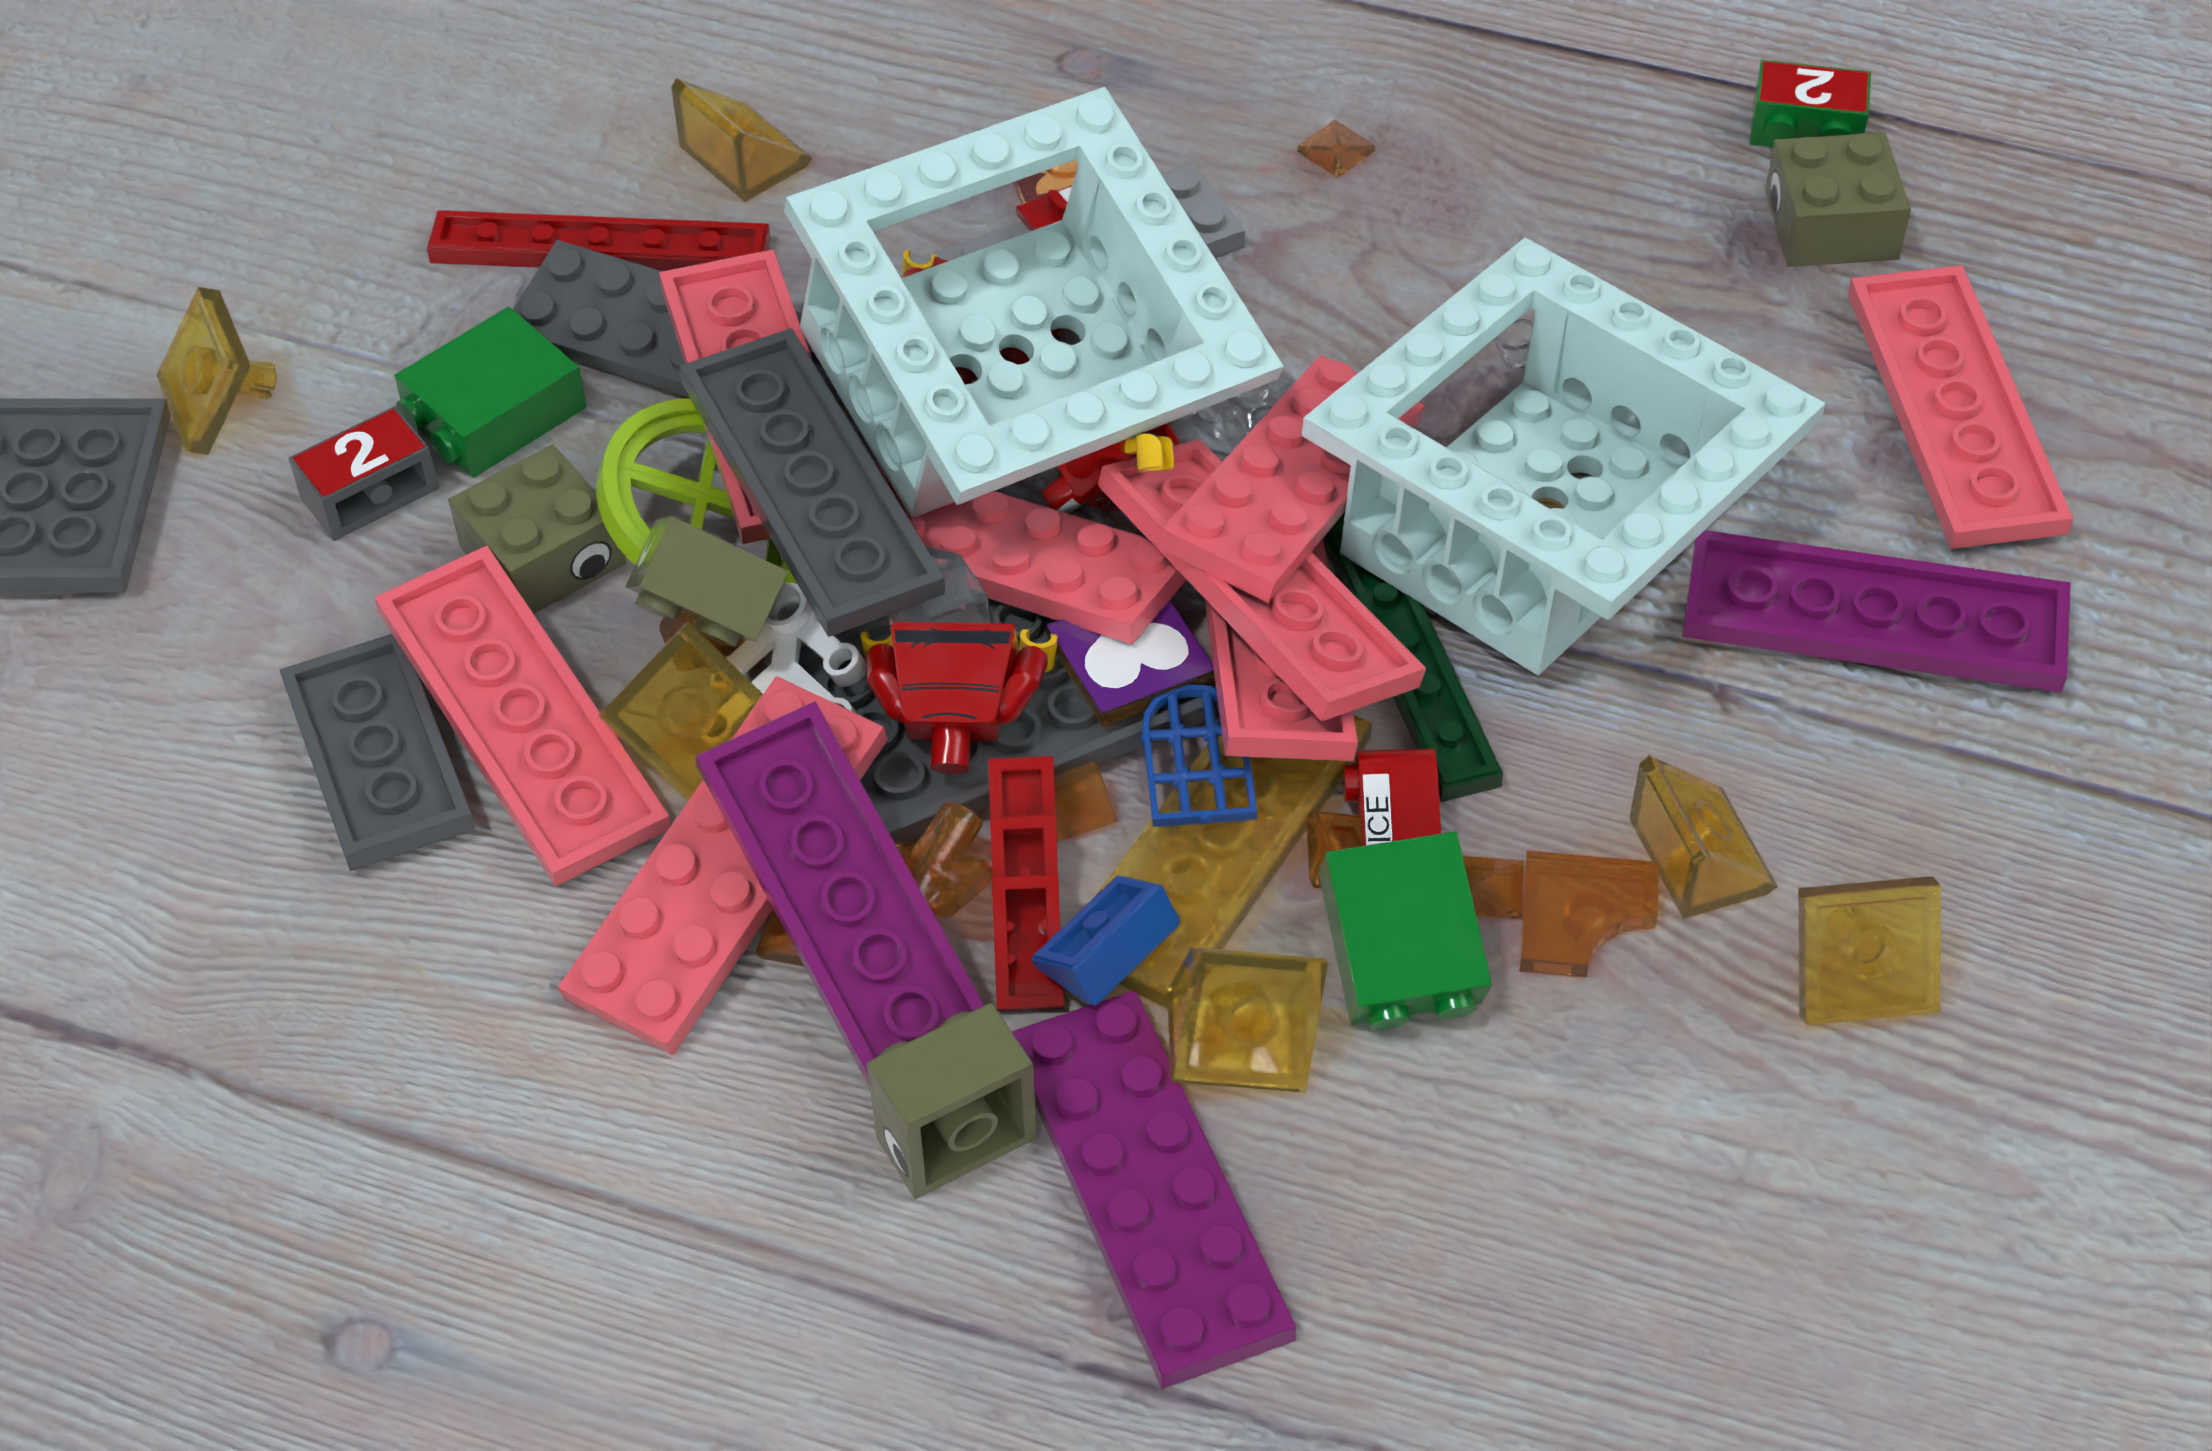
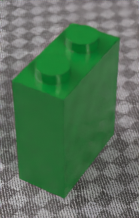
M509 306L394 375L400 400L396 402V408L416 432L421 430L431 439L434 448L445 462L451 464L455 461L472 478L480 475L587 408L579 366Z
M1457 831L1325 852L1318 874L1350 1025L1369 1022L1371 1029L1385 1030L1408 1023L1411 1020L1410 1015L1436 1011L1437 1018L1452 1019L1476 1011V1005L1483 1003L1492 986Z

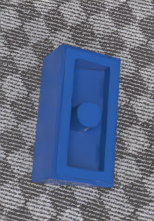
M1117 875L1031 958V961L1038 970L1077 998L1095 1006L1178 927L1179 917L1162 885Z

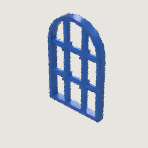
M1186 684L1169 688L1155 697L1144 712L1140 741L1144 745L1153 827L1257 820V806L1250 757L1242 756L1243 768L1226 769L1225 764L1221 765L1218 736H1222L1220 722H1216L1213 701L1218 703L1217 691L1211 686ZM1186 697L1202 698L1206 727L1185 728L1184 724H1180L1178 699ZM1168 704L1171 729L1149 731L1150 722L1157 711ZM1203 737L1205 742L1208 741L1211 770L1190 771V767H1186L1182 739ZM1168 740L1169 744L1173 743L1176 772L1154 774L1150 741ZM1245 778L1249 807L1227 809L1223 779ZM1209 780V784L1214 786L1217 810L1191 811L1188 782ZM1173 783L1174 787H1178L1181 812L1159 814L1155 784Z

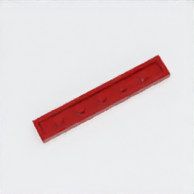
M437 210L427 246V253L430 263L539 268L556 240L659 271H668L768 251L771 235L768 223Z

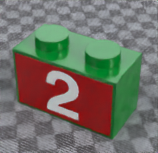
M1761 60L1753 100L1749 145L1773 147L1774 140L1865 133L1869 116L1871 71Z

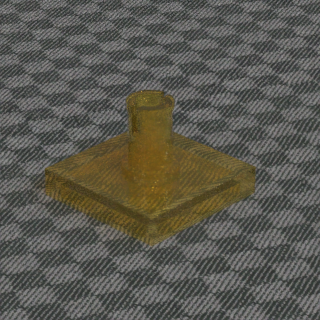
M197 287L156 376L186 452L209 455L237 395L257 396L261 399L270 398L272 396L270 390H275L277 372L274 364L271 362H257L248 359L220 290Z
M1933 876L1798 888L1799 1015L1806 1025L1940 1013L1941 885Z

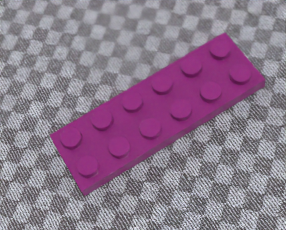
M1704 530L1694 542L1682 637L2062 693L2067 679L2071 582Z
M816 701L696 756V767L869 1087L867 1062L877 1058L886 1048L898 1042H910L939 1028L948 1018L955 1014L972 1012L985 1006Z
M1136 990L1101 1001L1095 1006L1089 1005L1011 1031L1033 1063L1035 1105L1161 1389L1296 1341L1297 1327Z

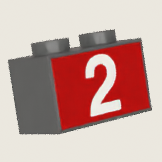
M396 406L288 458L300 499L333 541L439 489L430 448Z

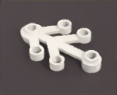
M784 583L757 641H745L729 657L718 660L710 668L707 676L709 685L721 699L731 702L720 712L709 715L701 724L700 737L709 749L733 738L776 676L858 714L846 699L833 697L798 664L802 642L823 659L825 671L839 686H852L859 682L866 673V661L857 648L850 643H841L834 636H827L797 584ZM773 650L771 664L751 682L750 674L747 671ZM852 659L847 667L838 670L843 662ZM735 674V677L730 682L723 684L728 676ZM728 728L722 737L715 739L721 730Z

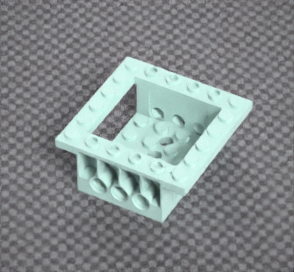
M1106 87L786 197L784 213L812 259L800 329L910 518L917 517L952 502H955L956 505L965 503L1279 379L1284 367ZM1074 160L1078 163L1067 206L1061 221L903 278L899 276L874 234L876 230ZM1058 328L1070 329L1079 336L1081 342L1075 345H1068L1057 341L1052 336L1051 331ZM1008 347L1018 348L1027 354L1030 361L1025 364L1016 365L1013 362L1004 360L999 351ZM955 367H964L971 370L978 380L972 384H964Z
M1525 237L1303 418L1302 436L1351 465L1340 554L1539 676L1601 617L1609 620L1812 431L1822 421L1826 403ZM1530 308L1535 311L1523 383L1449 446L1444 447L1398 419ZM1586 473L1591 475V477H1585L1580 480L1571 474ZM1542 504H1551L1558 508L1549 509Z

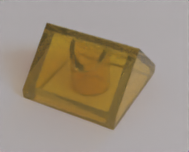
M678 78L672 84L671 92L679 146L744 202L801 171L810 163L812 157L747 103Z
M686 622L597 716L635 759L685 800L689 801L703 781L696 767V756L731 740L763 693L689 622Z
M1650 755L1639 763L1629 820L1683 919L1768 895L1778 887L1722 787Z
M1191 947L1167 988L1170 1078L1172 1082L1306 1093L1329 964L1327 960L1323 958Z

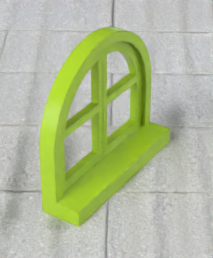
M679 398L656 403L630 416L613 434L602 457L596 479L598 509L609 535L617 547L634 565L642 552L651 530L645 524L635 506L631 486L693 505L689 524L700 530L703 528L706 510L734 518L726 491L711 486L716 460L708 435L698 482L635 462L647 447L663 438L683 433H707L703 419L691 398ZM771 538L768 539L764 560L789 571L784 583L797 584Z

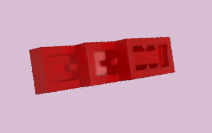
M1053 756L988 759L997 1011L1064 1009L1063 987L1038 970L1031 961L1034 954L1061 929Z

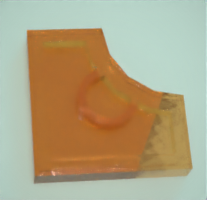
M1527 850L1524 867L1519 972L1587 977L1592 957L1607 940L1631 930L1655 929L1658 916L1659 862Z

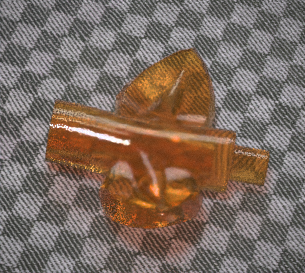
M944 802L915 846L905 842H894L932 912L942 919L955 915L987 887L993 876L992 867L987 860L980 856L965 855L983 826L981 819L971 810L953 802Z

